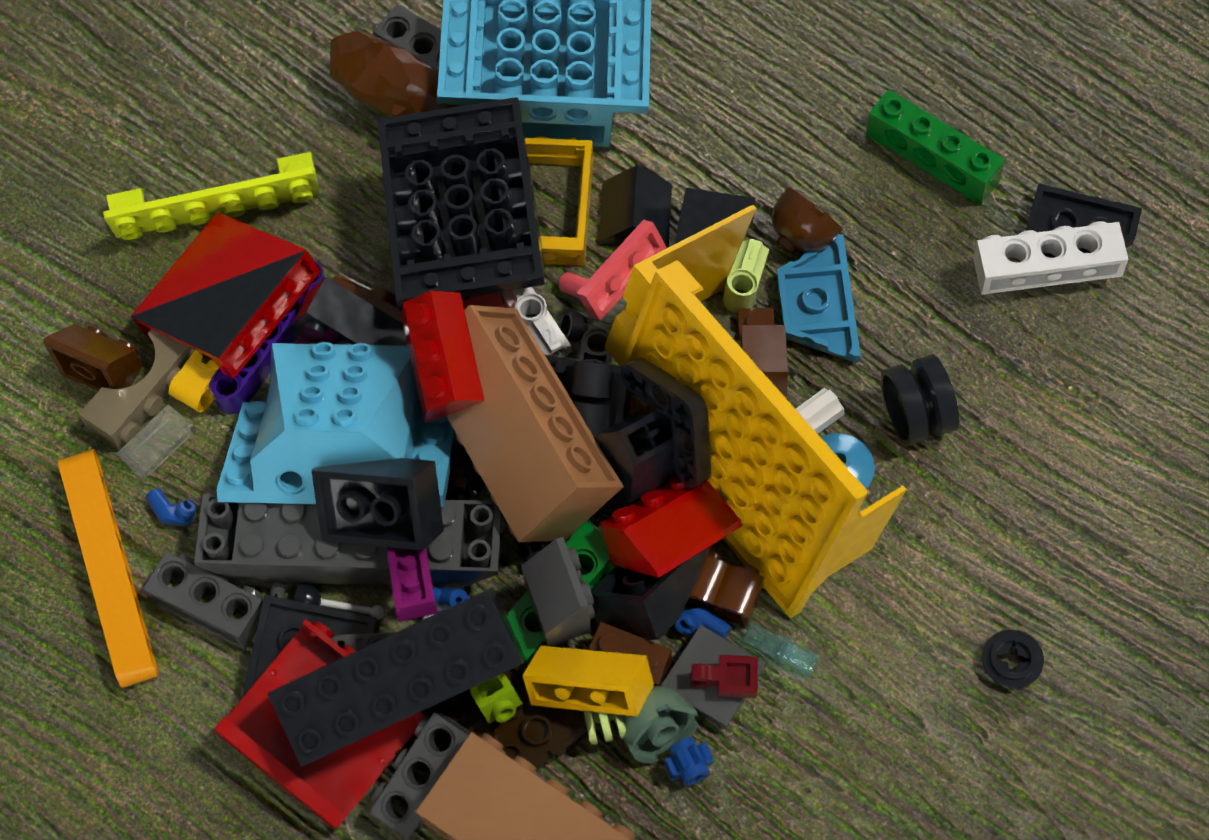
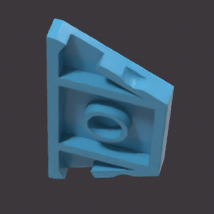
M838 235L827 249L819 253L806 252L799 260L790 261L777 269L776 278L782 325H785L787 340L852 362H860L861 354L844 236Z

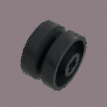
M931 354L913 360L910 370L903 364L881 371V389L885 406L894 430L905 446L927 440L929 430L936 436L958 430L960 421L956 396L949 376L938 357Z

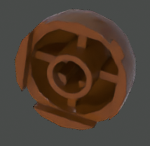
M787 188L773 207L772 224L774 230L780 236L776 242L791 254H794L796 250L804 253H819L827 249L843 230L842 227L828 214L822 213L814 207L815 204L791 188Z

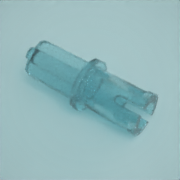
M751 624L744 636L743 642L746 645L774 658V663L777 664L780 661L806 674L808 677H810L814 669L813 665H816L820 654H815L789 641L790 636L787 635L783 638L757 624Z

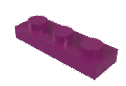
M387 547L398 622L410 619L419 620L426 616L437 614L427 548L422 551Z

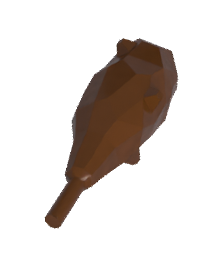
M359 30L336 36L331 40V78L341 84L353 97L370 104L386 115L395 117L463 106L437 104L439 73L404 47Z

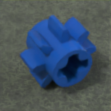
M689 737L674 743L668 748L670 757L664 761L672 781L681 778L684 786H690L710 775L711 772L708 766L714 763L712 760L714 757L706 742L697 745L695 739Z

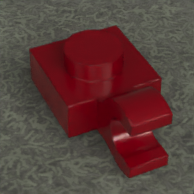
M719 655L718 666L692 664L690 687L705 688L718 685L717 696L756 699L758 689V657Z

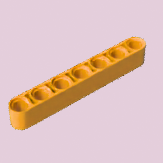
M91 449L58 460L60 474L117 681L123 689L158 677L157 664L98 456L95 450Z

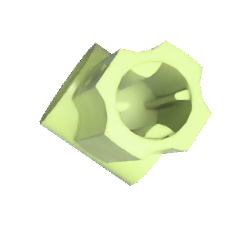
M749 239L742 242L730 274L727 277L723 303L733 313L738 314V309L752 308L754 305L758 286L769 254V249L761 241ZM736 289L743 290L746 293H739Z

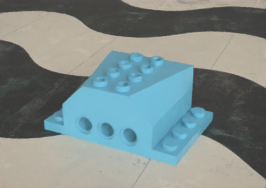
M443 0L437 104L470 105L518 97L525 138L545 136L550 139H569L576 137V140H592L593 147H610L613 112L648 114L651 0Z
M328 342L318 344L272 343L270 388L266 403L263 401L242 403L216 489L218 502L316 504L311 470L315 467L407 458L435 461L441 507H444L456 432L447 416L430 423H424L408 346L368 345L366 343L340 345Z

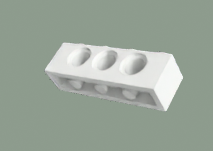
M1104 221L1075 228L1061 226L1052 231L1044 232L1029 230L1018 235L1006 237L999 235L987 236L982 240H977L973 255L981 295L1122 277L1129 260L1119 222L1106 223ZM1079 248L1087 249L1091 253H1083ZM1043 253H1051L1055 258L1046 257ZM1014 257L1021 262H1011L1007 258Z

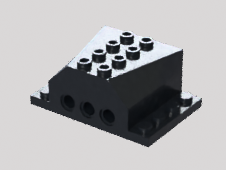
M518 97L377 119L395 296L398 308H402L403 302L429 291L460 293L461 298L545 285L543 274L545 273L537 206Z

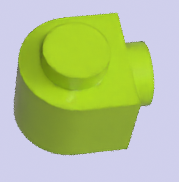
M504 673L470 688L471 695L489 724L495 720L497 722H505L511 719L516 713V707L522 704Z

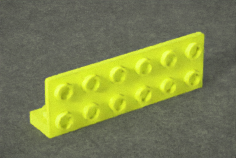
M311 152L278 158L279 174L149 202H145L141 188L106 195L109 210L104 211L103 215L116 238L122 237L123 240H133L141 237L142 233L153 230L163 233L173 231L177 228V225L206 224L217 212L234 218L245 214V211L250 209L271 210L277 208L279 203L292 200L294 203L307 202L312 200L313 196L320 195L312 154Z

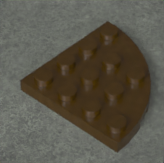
M522 665L504 672L522 702L520 706L516 707L515 715L505 722H497L495 720L489 724L471 695L470 689L421 712L425 716L429 715L430 717L434 712L443 713L480 738L486 733L504 746L502 750L512 760L518 755L530 762L536 769L561 757L588 735L585 720L573 710L531 705L523 679L526 669ZM441 729L435 737L436 745L440 750L446 751L452 743L451 734L446 729ZM413 734L404 747L394 753L396 755L395 758L397 759L405 748L410 750L418 737ZM424 762L416 765V769L430 774V769Z

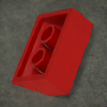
M429 291L403 302L401 319L424 423L433 422L484 402L461 294Z
M678 475L670 478L669 483L660 489L646 492L641 496V500L631 506L617 509L613 512L612 517L600 523L611 564L656 578L663 576L742 527L740 518L708 481L695 488H689L681 482Z

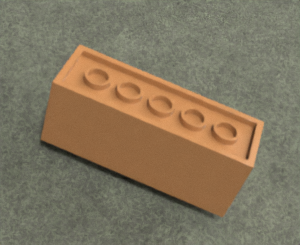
M469 305L464 311L485 401L448 415L447 418L456 432L457 440L464 446L470 456L475 471L482 477L491 493L492 501L499 507L508 523L510 532L517 538L518 542L554 541L560 537H564V540H566L624 486L518 310L515 308Z
M473 732L470 733L416 811L424 825L446 840H635L636 837L632 831L620 823L616 822L612 827L604 822V819L601 817L603 813L589 802L582 800L579 805L570 799L571 797L568 795L569 790L555 779L550 777L545 782L539 778L535 772L536 767L524 758L516 755L514 760H512L502 750L504 746L486 733L481 738Z

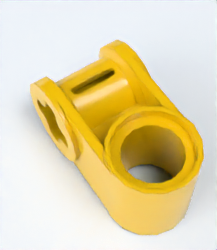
M194 350L182 369L173 377L168 392L170 396L202 413L214 401L210 382L219 367L212 357L205 355L206 357L204 358L201 352Z

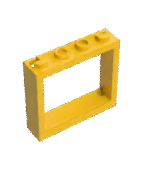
M545 136L525 138L530 164L581 166L575 237L541 236L544 264L585 266L594 161L592 140H576V137L550 139Z

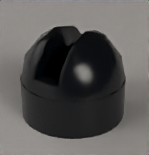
M566 311L562 315L559 328L567 340H581L584 333L589 330L588 321L585 316Z

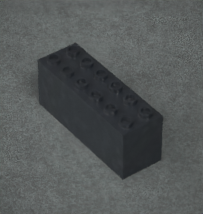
M494 587L281 685L267 694L302 767L523 664L526 657Z

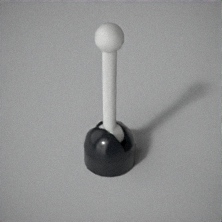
M299 583L296 589L294 601L368 614L371 617H376V620H380L385 616V609L381 605H375L371 608L322 599L319 591L314 586Z

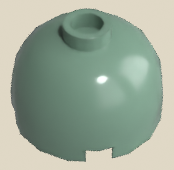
M654 686L638 717L623 715L626 727L623 741L635 760L641 763L661 761L657 756L659 753L668 749L674 743L693 736L698 726L697 721L694 719L695 715L698 716L697 711L678 691L667 686Z

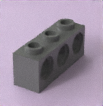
M397 4L373 30V35L404 47L439 73L441 29Z
M166 551L143 587V591L149 601L246 650L257 631L263 595L249 586L244 585L241 589L231 584L229 577L212 571L209 573L195 566L194 559L185 554H180L177 557ZM184 577L182 583L178 586H168L173 578ZM206 593H216L212 601L207 603L200 602V599ZM241 608L248 609L244 617L240 619L231 618L236 610Z
M434 712L431 717L426 715L415 730L414 735L418 738L411 749L405 748L394 762L393 768L396 769V772L389 783L386 781L382 782L371 799L375 805L369 813L405 838H416L424 827V824L416 814L417 809L471 732L443 713ZM441 729L449 731L452 737V743L446 751L440 750L435 742V737ZM420 762L427 764L430 769V778L425 784H420L414 776V769ZM399 795L405 797L409 805L408 812L404 817H399L393 810V801Z

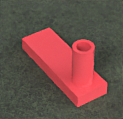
M643 220L590 279L566 272L559 280V289L566 294L579 298L590 317L600 321L623 296L633 265L665 250L667 247L654 223Z

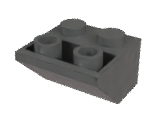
M564 537L557 538L521 565L524 582L547 646L591 633L590 619L595 617L592 606L594 600L588 583H583L580 573L581 564L574 547L567 548Z

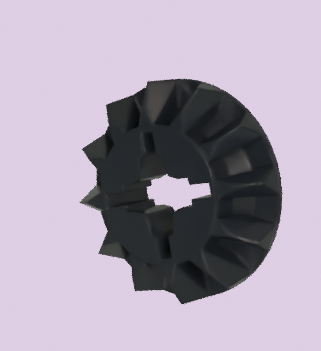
M464 446L454 448L451 467L459 469L462 465L465 466L464 472L468 480L460 476L451 479L452 473L450 470L446 500L472 499L485 486L482 477L475 471L473 462Z
M1003 630L994 634L986 642L981 657L984 673L993 679L995 685L1008 687L1010 691L1015 688H1027L1039 678L1044 666V655L1038 642L1029 634L1019 630ZM1012 647H1014L1016 659L1024 662L1018 663L1013 673H1011L1008 662L1001 659L1007 658Z

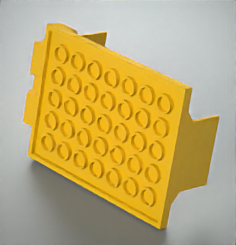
M751 205L633 265L622 296L627 305L625 310L615 317L605 348L619 365L624 366L636 358L642 357L690 386L702 396L707 405L711 477L707 481L735 512L742 523V527L724 537L723 540L742 563L751 565L759 570V575L764 577V589L791 619L803 610L811 594L830 575L872 550L907 489L901 486L860 512L859 509L869 493L867 489L701 303V301L723 290L756 211V207ZM631 394L629 417L650 405Z

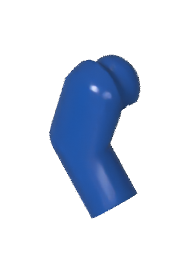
M160 488L151 490L145 496L157 518L163 524L186 526L195 519L196 506L189 500H185L184 504L183 502L170 504Z
M705 607L684 610L680 619L674 623L675 629L684 635L695 634L699 626L702 625L726 639L732 630V626Z

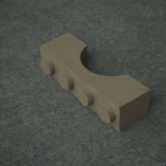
M151 329L148 335L155 348V360L151 370L141 381L130 387L122 389L101 387L78 414L86 429L118 451H121L127 443H131L136 439L144 422L160 410L163 400L169 394V386L173 377L182 369L195 349Z

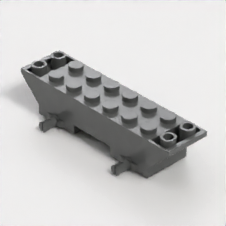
M203 493L194 559L195 566L238 580L242 587L244 585L262 587L270 591V596L284 598L285 592L296 589L299 583L311 585L315 588L317 583L389 585L390 591H393L387 547L323 541L316 504L218 502L217 494ZM445 500L444 507H441L444 532L426 547L432 584L436 588L447 587L465 591V586L498 575L502 512L493 501Z

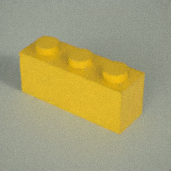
M540 646L523 674L531 705L637 717L654 687L647 656Z

